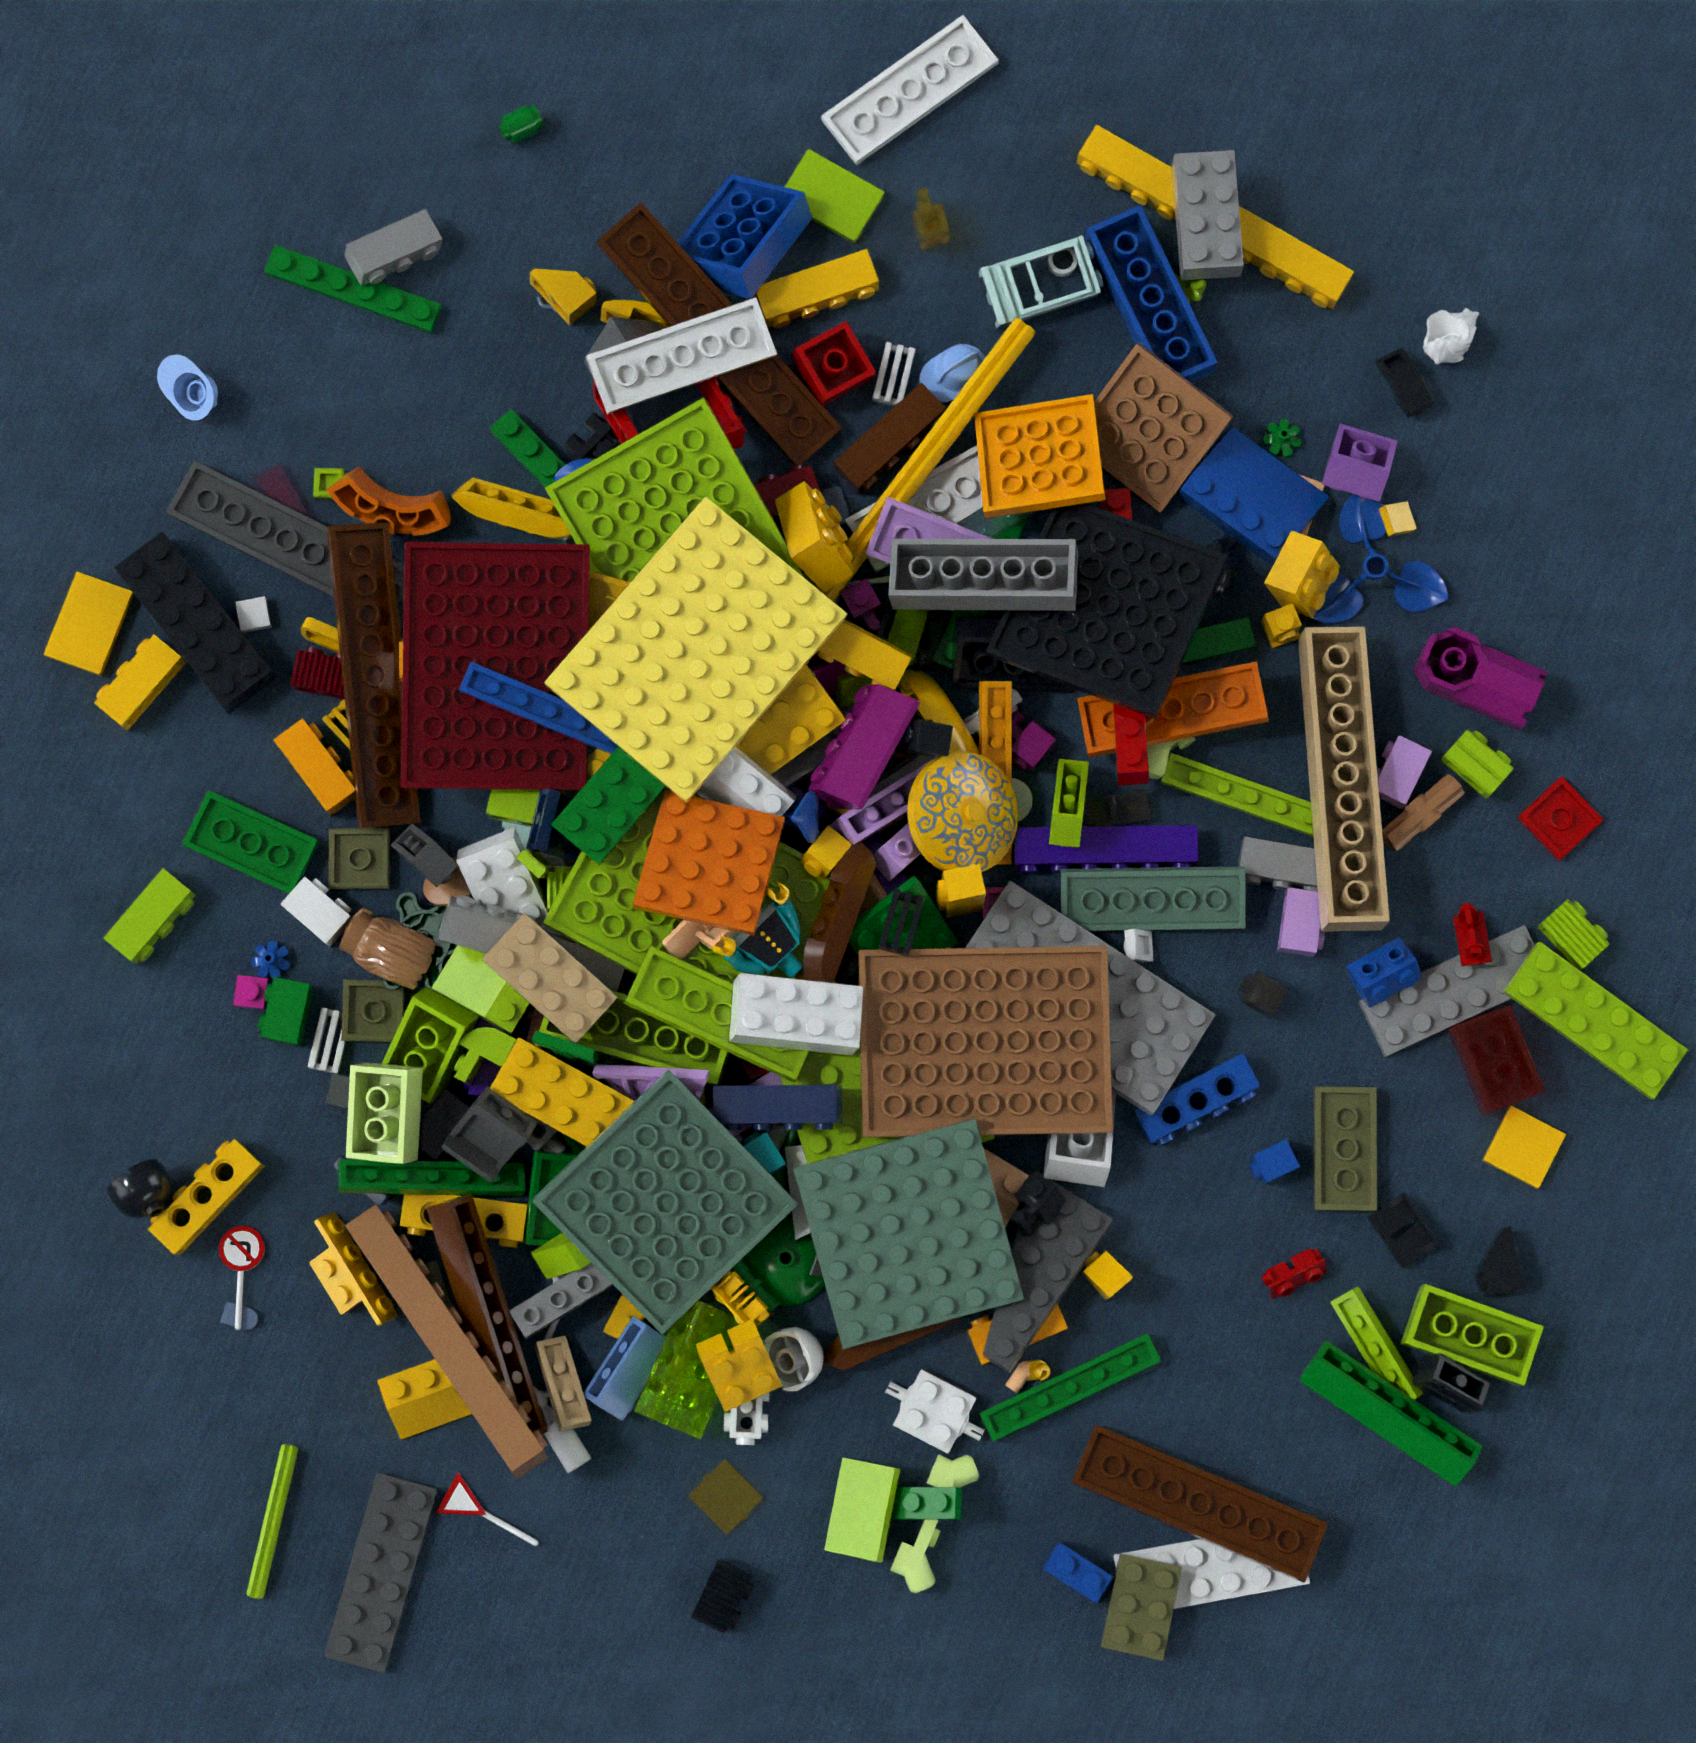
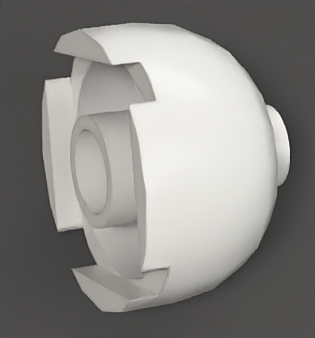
M787 1327L771 1334L765 1339L766 1350L782 1386L785 1387L782 1390L798 1391L818 1377L823 1367L824 1354L821 1344L811 1332L799 1327Z

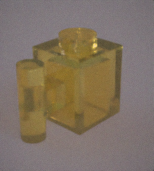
M920 188L917 191L916 204L919 210L913 211L912 223L920 249L922 250L949 242L950 228L942 203L932 206L928 189Z

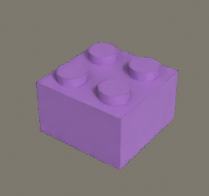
M1339 424L1322 484L1329 486L1333 490H1343L1356 494L1363 499H1372L1380 502L1391 470L1397 441Z

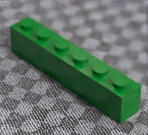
M1327 1340L1324 1341L1310 1359L1299 1378V1381L1342 1409L1361 1424L1367 1426L1455 1487L1474 1466L1483 1447Z

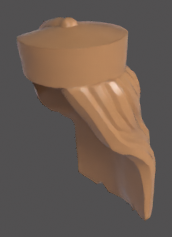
M366 908L360 909L350 918L348 924L344 926L345 931L339 949L352 955L354 961L370 974L414 990L418 985L417 981L421 980L422 974L427 973L432 962L430 955L434 954L436 942L421 932L400 924L397 920L383 917L374 918L372 917L374 912Z

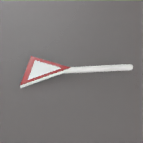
M459 1472L435 1512L438 1514L481 1515L534 1546L539 1544L538 1540L483 1510Z

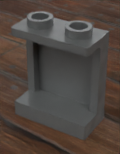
M487 1086L453 1127L444 1141L442 1149L487 1181L493 1182L501 1168L519 1146L522 1147L538 1122Z

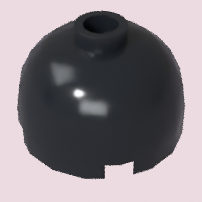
M157 1159L145 1160L128 1168L130 1175L126 1176L123 1180L119 1175L109 1185L107 1194L117 1209L124 1215L134 1218L146 1216L153 1218L159 1215L164 1210L163 1206L168 1201L172 1191L171 1179L162 1163H159Z

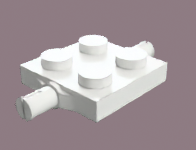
M923 1369L920 1370L915 1382L908 1389L890 1381L885 1393L901 1400L900 1412L893 1426L949 1454L955 1440L962 1433L980 1441L981 1435L985 1431V1429L969 1422V1413L977 1397Z

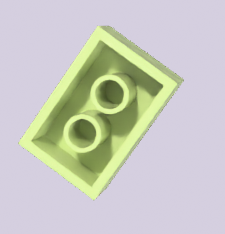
M367 1062L350 1065L346 1158L400 1164L418 1160L423 1067Z

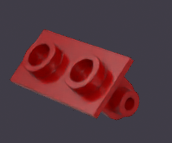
M1464 903L1461 905L1459 915L1453 916L1461 966L1492 962L1483 911L1477 912L1473 904Z
M1308 1248L1291 1257L1290 1261L1294 1266L1291 1270H1289L1285 1261L1265 1270L1266 1274L1262 1275L1261 1278L1265 1286H1269L1272 1300L1279 1296L1287 1297L1297 1287L1305 1283L1317 1282L1323 1277V1274L1327 1273L1325 1259L1321 1258L1316 1248L1313 1250Z

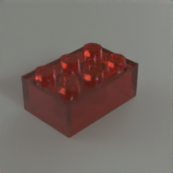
M1511 1005L1455 1025L1448 1030L1482 1116L1545 1092Z

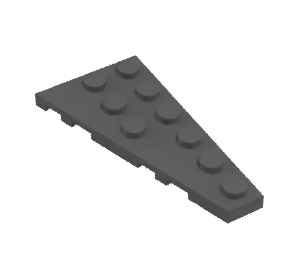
M1035 1171L1037 1175L1044 1177L1043 1174L1039 1173L1038 1171ZM1050 1179L1046 1180L1058 1187L1066 1202L1049 1226L1036 1219L1031 1225L1034 1229L1031 1236L1025 1237L1018 1230L1012 1257L1024 1300L996 1307L983 1350V1357L1008 1373L1011 1372L1113 1224L1112 1218Z

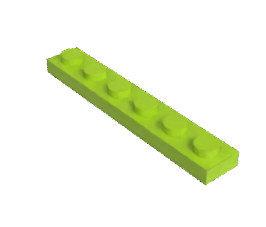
M1170 754L1165 775H1163L1160 782L1161 784L1314 837L1311 802L1182 756Z

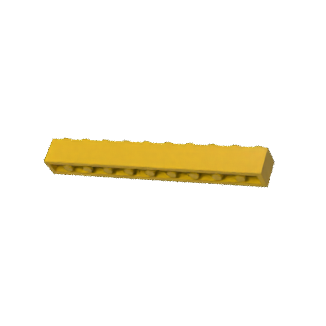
M1096 124L1078 153L1077 164L1080 165V169L1090 176H1095L1096 174L1103 178L1105 183L1114 190L1120 191L1122 189L1131 194V198L1137 203L1152 206L1157 209V213L1168 220L1173 218L1176 220L1172 167ZM1239 206L1243 262L1245 264L1250 262L1259 267L1260 272L1269 278L1274 279L1276 277L1285 282V286L1295 293L1302 292L1308 295L1317 306L1321 308L1329 307L1333 310L1349 284L1354 271Z

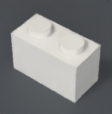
M304 877L281 902V905L326 945L331 947L345 931L344 926L352 918L348 914L352 909L339 898L335 902L326 895L329 889L315 878L311 882Z

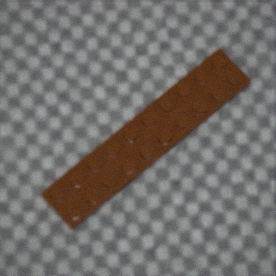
M642 202L596 241V245L670 327L732 306L731 302ZM778 355L716 377L721 385L794 466L802 465L842 429Z
M385 522L328 526L326 530L359 829L419 824L421 823L418 791L417 789L401 788L402 682L399 678V642H401L389 524Z

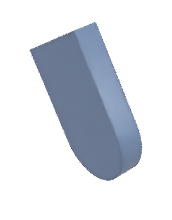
M226 1302L221 1323L235 1327L236 1304ZM242 1306L241 1329L251 1330L258 1324V1314L255 1310Z

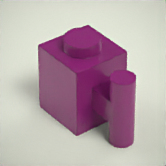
M867 578L840 591V601L854 624L863 621L868 632L877 635L880 621L875 615L880 612L881 604Z
M1015 711L1012 713V740L1015 742L1012 745V763L1022 771H1025L1027 768L1033 772L1055 745L1056 739L1033 721L1024 731L1020 729L1018 725L1024 719V716Z

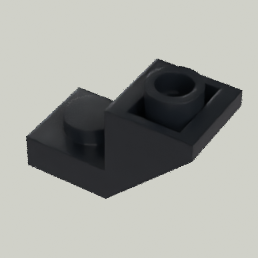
M1403 348L1376 360L1378 370L1391 386L1396 404L1407 418L1435 405L1415 363Z

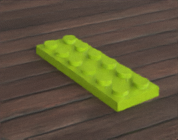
M1542 942L1535 944L1503 990V993L1650 1100L1655 1099L1688 1051L1687 1048Z
M650 946L624 1004L791 1082L796 1081L809 1052L808 1050L729 1042L733 984Z

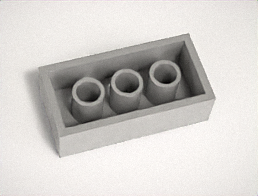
M1234 150L1174 154L1172 178L1180 280L1240 277L1244 262Z

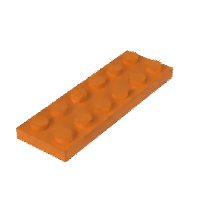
M1257 661L1175 678L1157 719L1145 716L1147 746L1268 722L1269 718ZM1092 695L1077 698L1088 757L1116 753L1113 703Z

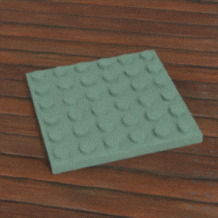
M669 1069L532 1199V1202L661 1334L666 1332L798 1205L797 1201Z
M975 1118L793 1167L843 1349L1024 1300Z

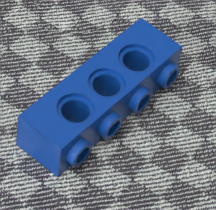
M1242 1053L1167 1092L1152 1116L1139 1108L1135 1109L1132 1114L1148 1144L1151 1145L1157 1142L1158 1146H1161L1175 1138L1173 1132L1181 1128L1188 1132L1202 1124L1200 1118L1210 1113L1215 1118L1228 1111L1227 1104L1238 1099L1241 1104L1255 1097L1254 1090L1260 1087V1084ZM1219 1080H1227L1231 1083L1233 1088L1231 1095L1224 1096L1217 1091L1216 1086ZM1193 1094L1202 1095L1206 1102L1204 1109L1196 1110L1192 1108L1189 1103L1190 1096ZM1166 1108L1176 1110L1179 1117L1177 1123H1166L1162 1118L1163 1110Z

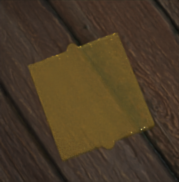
M725 1459L709 1475L705 1474L703 1476L704 1480L689 1495L726 1535L742 1519H747L748 1513L763 1499Z

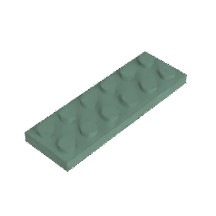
M1245 866L1061 869V914L1087 931L1245 929Z

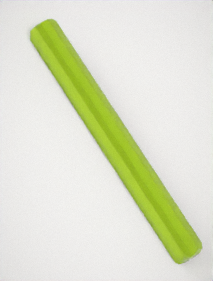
M282 1444L246 1593L251 1598L262 1599L265 1595L298 1453V1447L294 1445Z

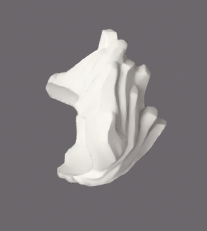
M1465 308L1462 313H1450L1446 310H1440L1430 315L1427 319L1428 329L1423 345L1424 354H1427L1434 360L1435 364L1444 362L1456 363L1464 360L1462 355L1468 351L1477 329L1475 327L1476 319L1479 313Z

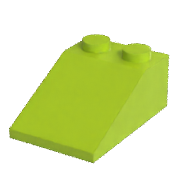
M457 945L432 989L512 1036L530 1003L482 960L486 953Z

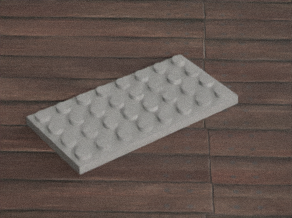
M1009 881L966 948L1107 946L1112 1091L1152 1116L1216 1014L1017 884Z

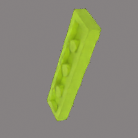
M1359 1286L1330 1302L1371 1371L1412 1399L1423 1394L1422 1390L1413 1385L1414 1377Z

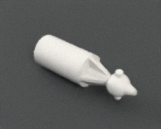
M534 1387L548 1431L544 1433V1436L567 1473H570L592 1458L574 1429L559 1431L553 1408L547 1405L548 1391L543 1392Z

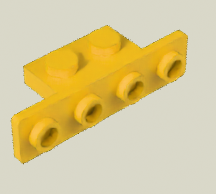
M335 1212L316 1219L314 1223L329 1248L310 1261L309 1264L341 1315L347 1313L363 1302L378 1326L395 1319L398 1314L393 1307L392 1301L384 1293L377 1281L376 1275L370 1270L361 1255L360 1249L349 1236L343 1221L338 1218Z

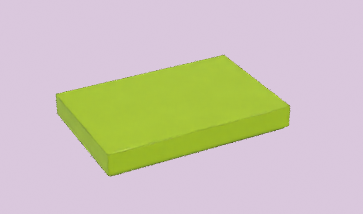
M810 149L806 151L785 185L786 188L804 192L814 222L853 244L858 240L885 195V192Z
M842 1457L824 1548L825 1551L882 1563L900 1469Z

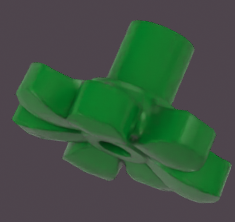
M1281 419L1279 426L1273 422L1267 426L1266 429L1269 434L1264 435L1263 444L1266 446L1272 445L1269 449L1272 455L1276 456L1281 451L1284 458L1290 457L1293 453L1292 448L1298 449L1300 447L1301 439L1296 437L1300 433L1297 425L1289 428V420Z

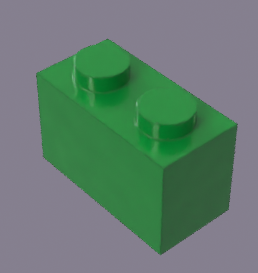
M274 977L273 983H268L265 991L264 1000L268 1002L266 1014L262 1013L259 1018L258 1031L261 1032L260 1037L268 1041L301 1047L314 987L308 983Z

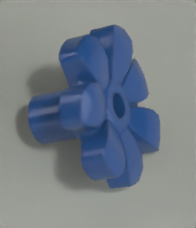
M269 941L267 948L261 944L255 948V952L259 956L253 957L251 964L253 967L259 968L257 972L259 977L267 978L270 973L272 979L274 977L280 978V969L284 971L290 969L291 963L284 959L289 956V951L286 947H281L278 950L279 944L276 941Z

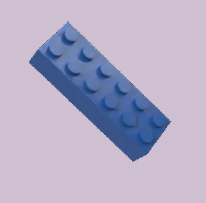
M1138 205L1087 228L1084 240L1085 242L1089 241L1094 253L1093 259L1135 345L1137 343L1142 344L1191 383L1214 373L1218 361L1142 206Z

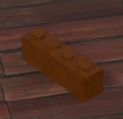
M921 382L834 461V470L858 495L863 490L866 492L870 491L880 481L878 477L885 470L891 472L902 461L900 457L907 450L913 452L923 441L922 437L933 428L945 412L946 407Z

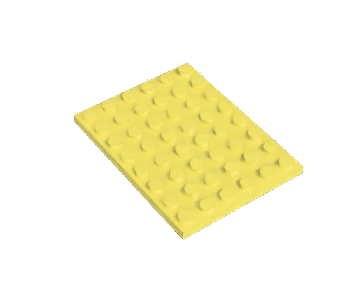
M705 496L547 678L544 684L687 803L844 621L847 613Z

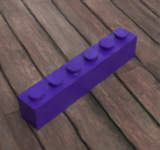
M1197 825L1082 827L1080 848L1049 844L1051 827H1018L1013 840V868H1020L1021 873H1037L1039 868H1051L1052 873H1061V869L1191 867L1196 866L1198 863Z

